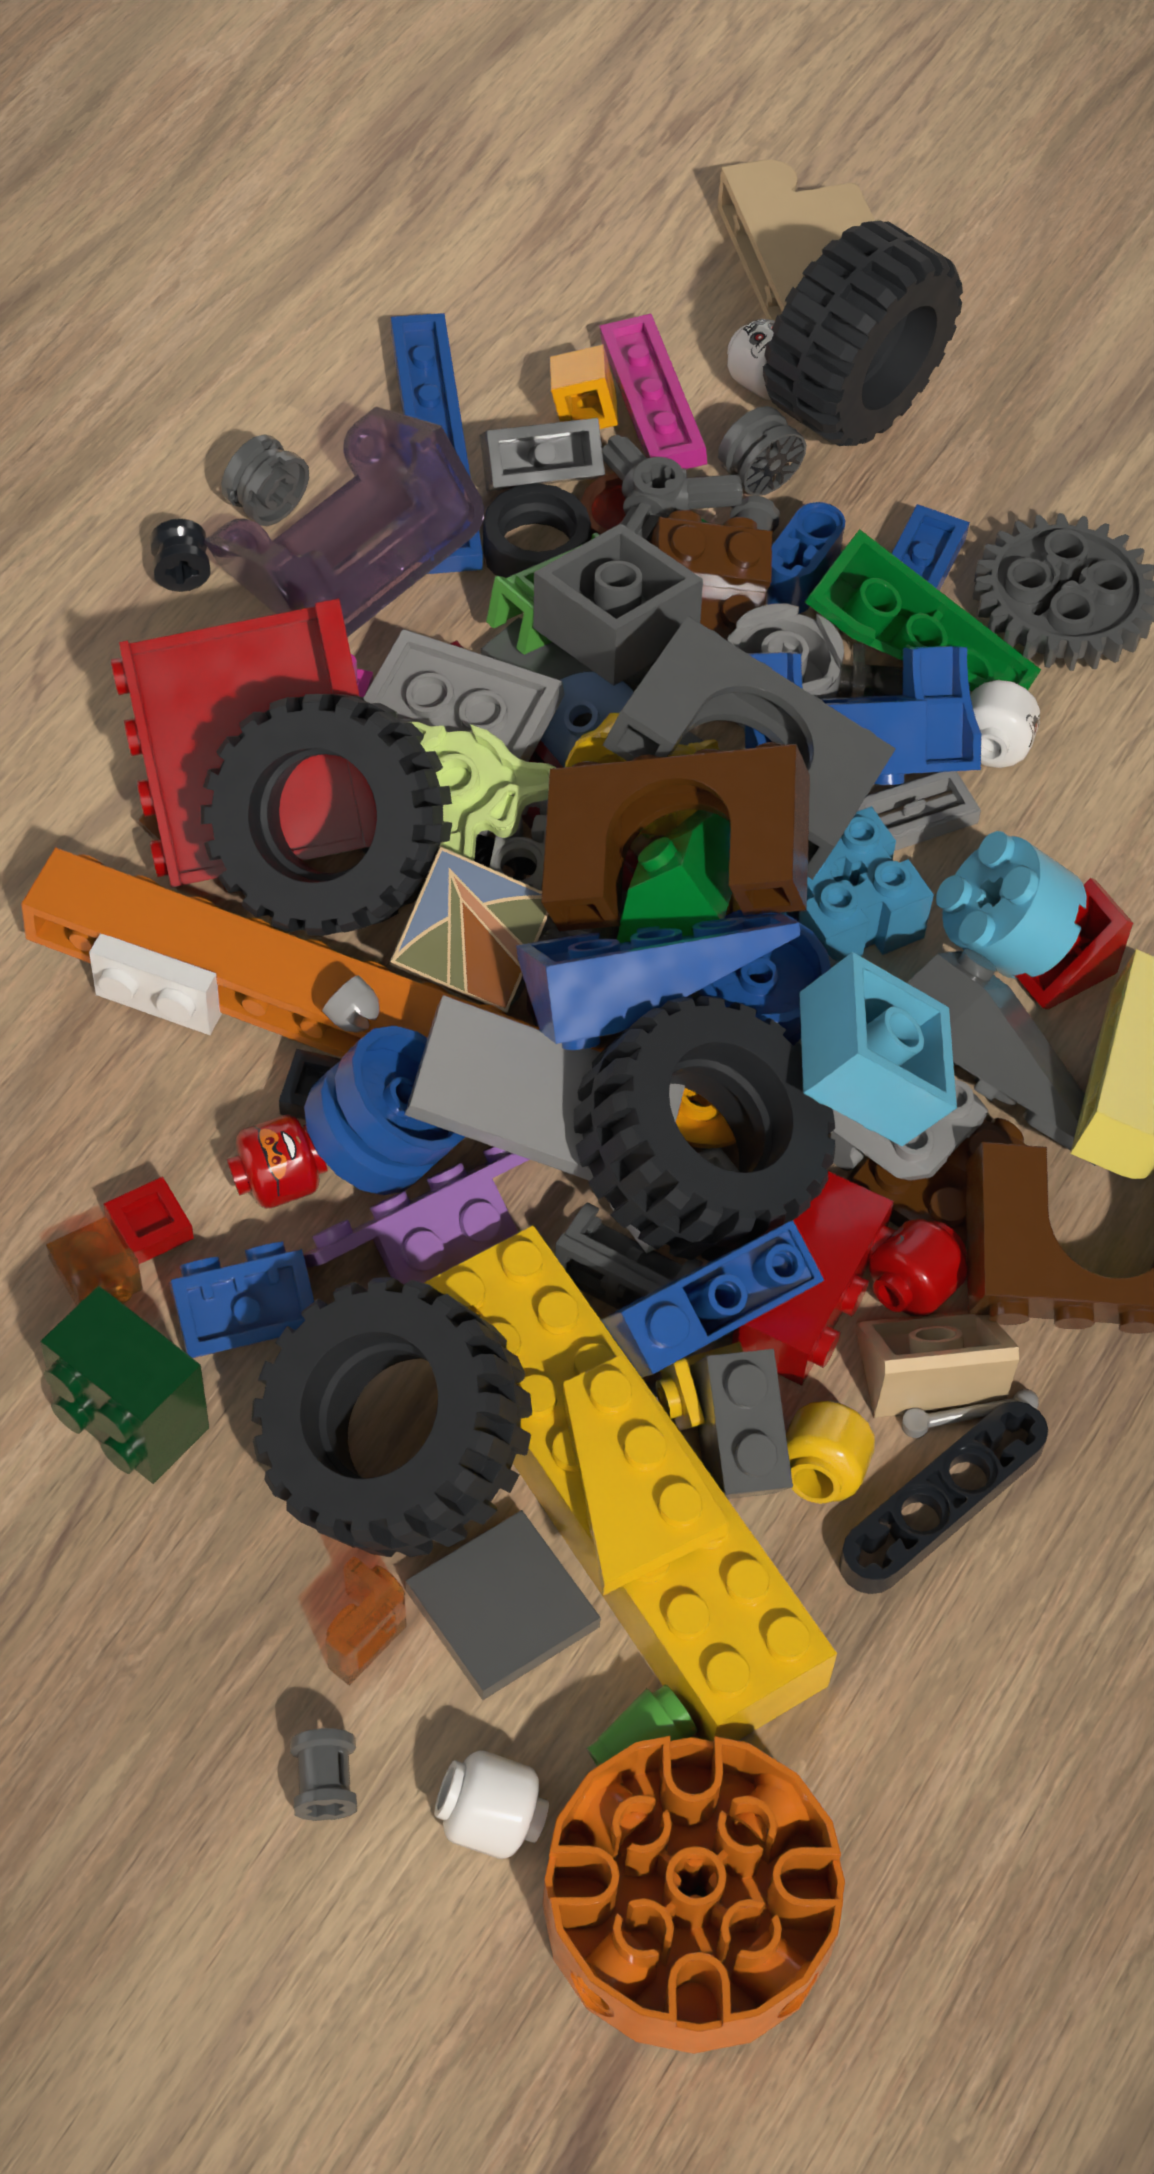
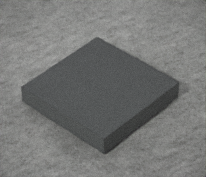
M523 1510L406 1580V1592L482 1700H485L600 1627L601 1617Z

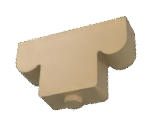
M759 160L721 167L717 208L765 316L769 320L775 321L777 315L782 314L787 304L785 299L792 287H797L804 276L802 274L811 261L816 262L822 255V249L832 240H839L842 237V232L852 226H860L862 222L879 221V219H874L859 186L855 183H845L796 192L797 174L791 166L782 161Z

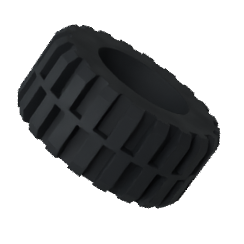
M881 220L862 222L860 226L848 228L842 232V237L839 240H832L822 249V255L816 262H810L802 274L804 276L797 287H792L786 297L785 302L787 304L782 314L777 315L772 327L774 334L772 340L767 342L764 353L767 363L763 366V378L772 403L831 444H836L837 446L865 444L873 440L876 433H884L893 425V420L896 417L905 414L912 406V400L919 392H923L930 382L928 378L935 367H939L946 354L944 349L948 341H951L957 328L955 320L960 315L962 301L960 299V295L963 293L962 282L953 262L891 222H883Z
M305 694L303 697H286L270 703L269 710L266 712H253L239 723L242 733L239 736H227L216 751L218 756L224 759L220 768L208 769L203 785L204 788L214 791L212 804L200 805L201 824L212 823L215 840L207 841L204 845L209 860L222 859L227 869L220 874L219 880L229 893L241 891L246 896L242 907L255 917L268 915L272 917V925L288 932L305 930L308 935L327 936L340 932L346 933L384 922L399 914L398 909L403 905L416 901L440 843L450 841L452 823L443 821V805L452 804L450 787L440 786L436 772L443 769V766L436 752L425 751L420 744L424 735L412 723H402L396 719L397 711L381 703H369L364 701V697L352 695ZM323 754L345 758L363 774L373 792L377 810L375 835L366 855L357 865L339 873L317 872L304 864L286 842L280 823V799L287 779L303 760Z
M699 996L695 1001L687 997L669 1000L662 1007L652 1008L640 1017L594 1059L592 1069L583 1076L577 1091L578 1100L581 1103L574 1108L573 1128L575 1133L583 1135V1140L576 1145L581 1166H589L594 1178L588 1183L597 1199L599 1200L602 1197L607 1199L614 1208L610 1215L623 1228L631 1224L639 1230V1240L657 1250L664 1244L670 1246L669 1253L671 1255L693 1260L701 1254L702 1258L713 1261L800 1216L810 1207L811 1200L821 1194L828 1181V1170L826 1169L834 1162L836 1148L835 1140L828 1138V1134L835 1130L833 1109L818 1103L803 1093L801 1044L797 1043L793 1046L783 1036L786 1029L773 1019L768 1018L763 1022L755 1017L756 1009L738 1002L725 1007V999L719 997ZM670 1084L685 1085L686 1089L707 1099L723 1115L736 1139L739 1152V1172L729 1171L710 1163L699 1155L685 1140L672 1114L669 1098Z
M394 1277L373 1278L368 1283V1290L356 1282L336 1288L333 1292L334 1302L328 1305L322 1300L317 1299L301 1312L305 1321L296 1330L289 1326L285 1328L275 1342L282 1347L275 1362L272 1364L265 1361L258 1381L266 1384L263 1399L255 1398L253 1400L251 1421L262 1426V1435L254 1437L253 1446L257 1461L271 1467V1469L265 1472L264 1480L275 1497L286 1501V1511L299 1522L316 1529L318 1533L353 1548L356 1547L370 1554L392 1557L396 1552L408 1557L430 1554L433 1549L432 1540L450 1547L467 1537L468 1532L464 1525L470 1520L482 1525L487 1522L497 1511V1507L491 1502L500 1488L510 1493L520 1474L511 1470L516 1454L525 1456L528 1453L531 1434L521 1429L520 1426L521 1418H529L532 1415L531 1394L516 1385L523 1381L525 1377L518 1356L506 1349L507 1340L493 1325L480 1318V1315L448 1294L444 1295L428 1284L415 1280H410L403 1284ZM413 1359L428 1361L437 1383L438 1407L435 1422L427 1440L417 1454L397 1470L376 1478H362L354 1467L348 1445L349 1421L358 1397L374 1377L390 1366Z

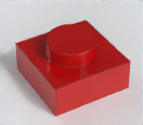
M163 1176L103 1203L105 1216L134 1267L194 1239L192 1224Z

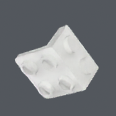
M99 934L89 951L97 996L211 1035L222 1015L219 1008L216 973L123 940Z

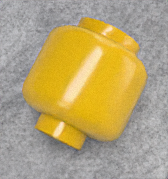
M820 1401L811 1402L796 1412L786 1431L793 1483L791 1489L799 1497L818 1504L843 1501L857 1492L874 1454L875 1435L869 1423L856 1410L841 1403Z

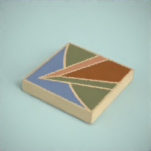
M440 846L389 964L479 1004L495 1006L506 1014L523 976L517 957L516 945L537 942L549 915L541 903L542 891Z

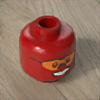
M289 1114L241 1130L236 1137L238 1155L226 1159L239 1196L252 1192L256 1203L264 1209H272L312 1195L319 1188V1175L328 1172L325 1161L318 1155L306 1125L301 1126L299 1120Z

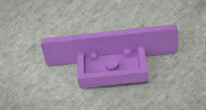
M491 1146L483 1151L487 1160L486 1163L466 1172L462 1163L456 1164L429 1177L427 1182L431 1190L412 1200H409L406 1192L403 1191L370 1207L374 1219L352 1229L349 1221L345 1220L317 1233L312 1237L317 1248L303 1254L306 1268L322 1265L373 1239L391 1277H394L403 1284L410 1280L424 1283L518 1233L493 1178L530 1159Z

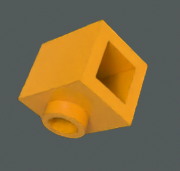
M604 345L551 356V392L560 422L598 418L600 429L618 425L616 389Z

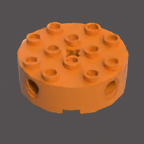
M670 1736L635 1742L588 1772L556 1819L544 1880L542 1903L555 1963L587 2010L635 2042L692 2054L753 2042L800 2009L830 1960L839 1933L845 1879L840 1863L841 1852L833 1821L799 1774L750 1743L714 1736V1741L693 1737L670 1741ZM700 1886L706 1890L705 1897L697 1894L689 1897L683 1894L680 1888L682 1887L684 1890L691 1892Z

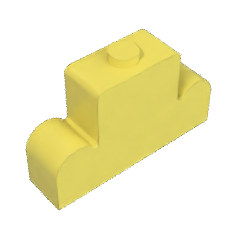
M1138 949L1134 951L1110 991L1070 1153L1131 1179H1144L1154 1172V956Z

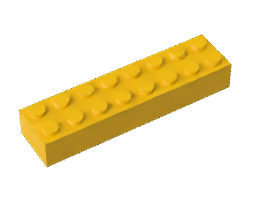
M533 1225L424 1283L432 1286L444 1295L448 1294L480 1315V1318L493 1325L507 1340L506 1349L518 1356L525 1372V1377L523 1381L516 1385L531 1394L532 1415L529 1418H521L520 1428L530 1433L531 1439L527 1455L516 1454L513 1465L603 1596L598 1574L599 1565L594 1540L590 1535L586 1515L587 1506L580 1472L576 1466L562 1398V1388L564 1381L609 1361L624 1352ZM629 1361L727 1517L729 1525L726 1535L604 1595L603 1598L661 1684L669 1686L685 1707L698 1730V1733H696L697 1737L708 1741H714V1736L738 1741L827 1688L837 1652Z

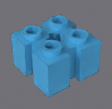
M871 806L856 812L814 879L812 880L807 877V910L780 912V914L792 917L813 931L827 950L828 955L840 962L852 952L863 957L864 948L874 944L880 953L884 955L923 939L934 894L909 859L902 862L893 861L896 840Z

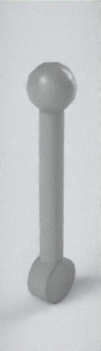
M1022 1389L1013 1398L927 1414L922 1409L912 1408L905 1412L903 1416L902 1430L909 1437L920 1438L927 1433L929 1427L986 1417L996 1407L1006 1402L1019 1401L1030 1404L1037 1409L1039 1400L1035 1392L1029 1389Z

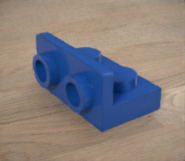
M284 1241L245 1250L247 1258L245 1263L221 1268L219 1257H211L180 1265L182 1277L170 1280L169 1288L171 1296L174 1298L186 1353L192 1358H198L277 1339L287 1326L296 1330L305 1321L301 1312L314 1302L302 1249L286 1253Z

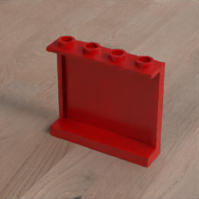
M339 599L315 603V607L133 643H129L128 640L119 642L122 657L111 659L114 680L118 695L130 693L135 718L124 720L126 736L131 756L143 754L148 779L137 781L140 801L145 817L156 815L161 839L150 841L152 857L157 877L169 875L171 887L215 879L227 870L222 859L209 860L204 843L215 839L212 823L201 824L200 805L212 804L214 791L203 787L208 769L221 767L224 759L219 757L216 751L227 736H239L242 733L239 723L253 712H266L269 710L270 703L286 697H303L305 694H344L360 697ZM328 754L310 757L303 760L293 770L285 783L279 807L281 828L289 847L301 861L371 846L377 823L376 803L366 778L350 761Z

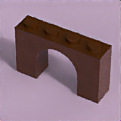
M768 742L750 749L731 751L702 749L691 755L671 757L642 755L634 758L632 761L602 764L594 761H582L574 764L572 767L550 769L541 903L559 932L620 926L623 868L631 844L643 829L662 816L677 811L693 809L715 813L731 823L729 887L744 916L807 910L810 775L797 744L784 745Z
M982 1142L965 1163L968 1314L989 1315L990 1322H997L1000 1325H1018L1028 1322L1030 1318L1054 1319V1325L1062 1329H1085L1092 1327L1095 1322L1119 1324V1330L1125 1333L1143 1334L1154 1332V1261L1148 1272L1129 1278L1105 1277L1081 1267L1062 1249L1051 1227L1048 1209L1047 1147Z

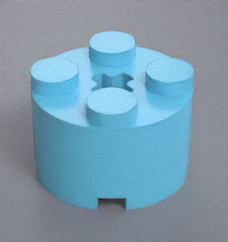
M996 831L986 836L980 847L964 861L956 874L942 882L936 894V903L943 909V926L949 939L963 950L969 949L984 956L994 964L997 972L1013 979H1017L1015 975L1023 973L1031 977L1044 974L1065 957L1076 942L1081 927L1074 923L1078 907L1081 905L1086 909L1087 901L1084 885L1077 875L1028 841L1020 837L1008 836L1001 831Z

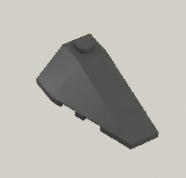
M965 949L963 952L955 951L936 954L907 983L949 1007L953 1064L962 1067L974 1075L973 1078L976 1084L973 1090L991 1101L993 1098H996L1011 1105H1015L1018 1102L1027 1108L1023 1113V1117L1029 1125L1071 1150L1085 1093L1012 989L994 975L997 969L992 962L969 949Z

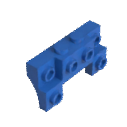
M934 646L903 648V695L821 699L828 706L861 727L870 730L877 737L896 748L874 784H903L904 774L981 770L982 734L975 718L970 697L967 647ZM748 653L803 689L801 653ZM745 725V749L755 748L760 744L772 742L761 732Z

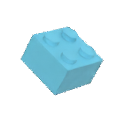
M854 952L850 953L800 992L804 1094L900 1146H904L957 1109L948 1006Z

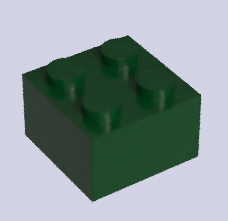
M98 1285L40 1341L46 1366L44 1377L51 1388L54 1401L51 1404V1408L54 1414L71 1431L80 1434L85 1429L102 1443L101 1449L106 1457L121 1471L130 1474L135 1469L154 1484L209 1429L201 1364Z

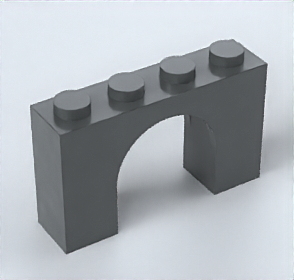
M687 616L621 710L603 746L626 761H632L634 758L642 755L670 757L690 730L703 723L720 720L738 722L752 727L767 736L772 742L784 745L797 744L810 775L807 877L813 880L835 848L896 748L877 737L870 730L861 727L828 706L820 698L811 695L778 674L765 663L756 660L731 644L715 631L706 628Z

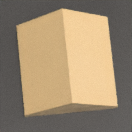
M967 1310L931 1314L929 1316H909L856 1322L857 1339L874 1418L904 1415L905 1412L912 1408H919L925 1412H934L1007 1399L1019 1363V1346L997 1322L989 1321V1315L968 1314Z

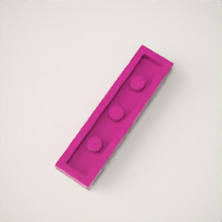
M652 313L599 325L601 343L604 345L606 356L645 457L669 458L677 462L681 468L686 469L706 465V446Z

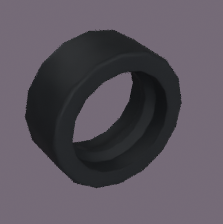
M539 483L515 486L499 494L487 507L483 523V553L487 567L495 576L505 578L579 547L591 539V521L587 508L579 499L557 486ZM541 524L552 526L564 532L569 541L556 549L537 552L521 549L511 544L504 536L519 526Z

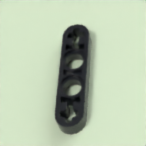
M1019 1401L1006 1402L996 1407L855 1526L845 1538L839 1561L841 1575L847 1584L855 1590L867 1594L882 1593L890 1589L1028 1471L1041 1457L1047 1441L1049 1430L1046 1419L1041 1412L1030 1404ZM1020 1428L1027 1431L1028 1436L1025 1443L1019 1439L1013 1441L1002 1451L1000 1460L997 1458L993 1451L1001 1444L1005 1429L1012 1433ZM968 1462L975 1464L985 1473L987 1483L977 1490L963 1489L952 1480L949 1470L958 1463ZM911 1503L927 1504L935 1510L940 1523L930 1531L914 1530L906 1524L901 1511ZM890 1532L896 1542L886 1551L882 1565L883 1569L876 1563H871L865 1568L858 1562L862 1551L861 1548L868 1554L875 1553L886 1543Z

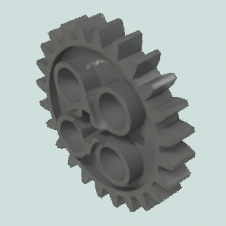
M1063 513L1058 514L1055 525H1049L1041 515H1036L1032 529L1018 520L1014 524L1012 535L1000 530L997 533L995 545L986 544L982 560H978L973 600L979 601L977 616L979 618H990L988 628L995 634L1005 632L1004 641L1012 647L1017 644L1024 646L1023 656L1026 659H1030L1036 653L1044 654V665L1050 668L1056 657L1064 658L1069 671H1074L1077 659L1084 658L1092 669H1097L1101 654L1116 663L1119 662L1122 648L1133 653L1136 651L1139 638L1147 639L1152 622H1154V565L1142 564L1145 553L1143 548L1126 550L1129 539L1127 534L1114 539L1108 537L1109 524L1104 523L1094 531L1088 529V519L1086 516H1082L1077 525L1073 526L1068 524Z

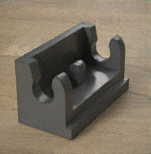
M588 1202L578 1212L566 1232L560 1236L555 1247L556 1258L578 1289L618 1310L690 1273L703 1264L702 1261L695 1258L693 1260L687 1259L684 1265H681L654 1250L646 1253L635 1240L602 1224L601 1219L596 1217L599 1208Z

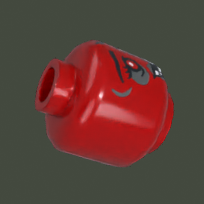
M924 1219L906 1221L870 1257L869 1269L874 1283L873 1290L878 1300L886 1308L894 1312H902L911 1316L931 1315L967 1278V1252L960 1236L952 1228L938 1221H927Z

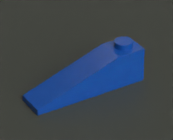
M780 913L702 921L692 926L693 935L682 936V930L659 929V926L638 928L637 933L630 937L631 942L620 943L615 939H600V933H591L516 945V950L540 1032L555 1044L561 1043L563 1049L580 1050L599 1045L601 1043L600 1036L624 1031L652 1008H660L669 1000L687 997L799 937V922Z

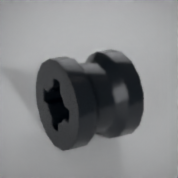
M171 519L160 523L153 529L150 535L151 553L155 557L153 571L156 582L161 587L176 592L191 591L202 586L211 574L209 557L205 553L207 550L206 532L202 526L192 520Z

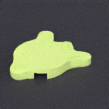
M409 722L424 735L420 744L425 751H435L443 766V769L436 772L440 786L450 787L452 804L443 805V821L452 823L450 841L440 843L441 847L474 861L476 837L481 831L489 830L501 838L510 837L518 829L525 806L533 802L548 800L550 769L556 768L555 766L548 763L527 762L517 758L508 750L503 741L488 730L474 725H470L472 732H446L444 725L428 726L420 722Z

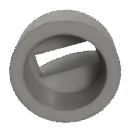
M357 975L347 981L329 999L322 1012L341 1029L354 1033L362 1032L370 1026L368 1019H377L380 1012L379 998L374 990Z

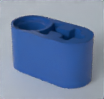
M813 502L802 506L795 513L772 545L771 584L766 592V605L790 604L799 606L798 614L810 608L804 601L841 553L845 517L838 508L828 503Z

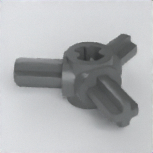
M617 434L611 436L608 439V444L602 448L603 461L623 481L622 494L626 498L623 509L626 516L621 523L648 542L651 539L659 517L667 518L670 513L679 510L738 506L742 503V481L737 475L687 478L686 468H681L674 460L665 457L646 458L628 438Z

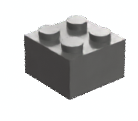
M620 523L534 572L533 628L615 686L655 662L687 616L700 623L703 579Z

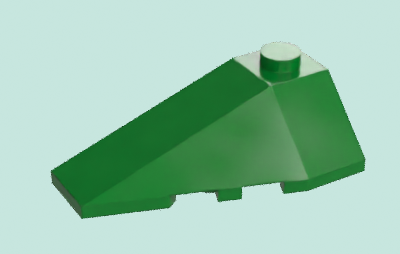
M860 529L804 601L852 639L902 661L903 648L934 646L967 647L969 690L972 692L983 683L995 680L1014 682L1029 690L1042 670Z
M697 810L664 837L653 841L642 850L638 856V864L626 897L617 940L620 943L631 942L630 937L637 933L638 928L659 926V929L682 930V936L693 935L692 926L694 924L725 918L732 895L729 887L731 823L715 813Z

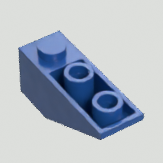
M792 1220L654 1290L600 1320L642 1378L664 1369L821 1283L824 1279Z

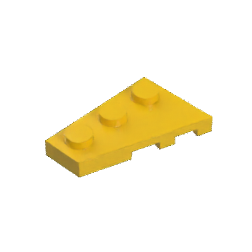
M624 1353L563 1382L562 1398L576 1466L580 1472L585 1496L586 1515L590 1535L594 1540L603 1596L727 1534L729 1525L727 1517Z

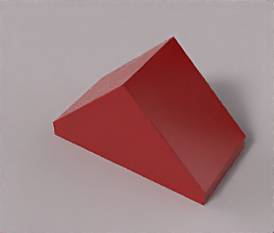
M1090 878L1084 884L1087 896L1086 909L1079 905L1074 922L1081 927L1076 942L1065 957L1044 974L1031 977L1026 973L1015 975L1043 1009L1049 1010L1118 973L1133 922L1096 879Z

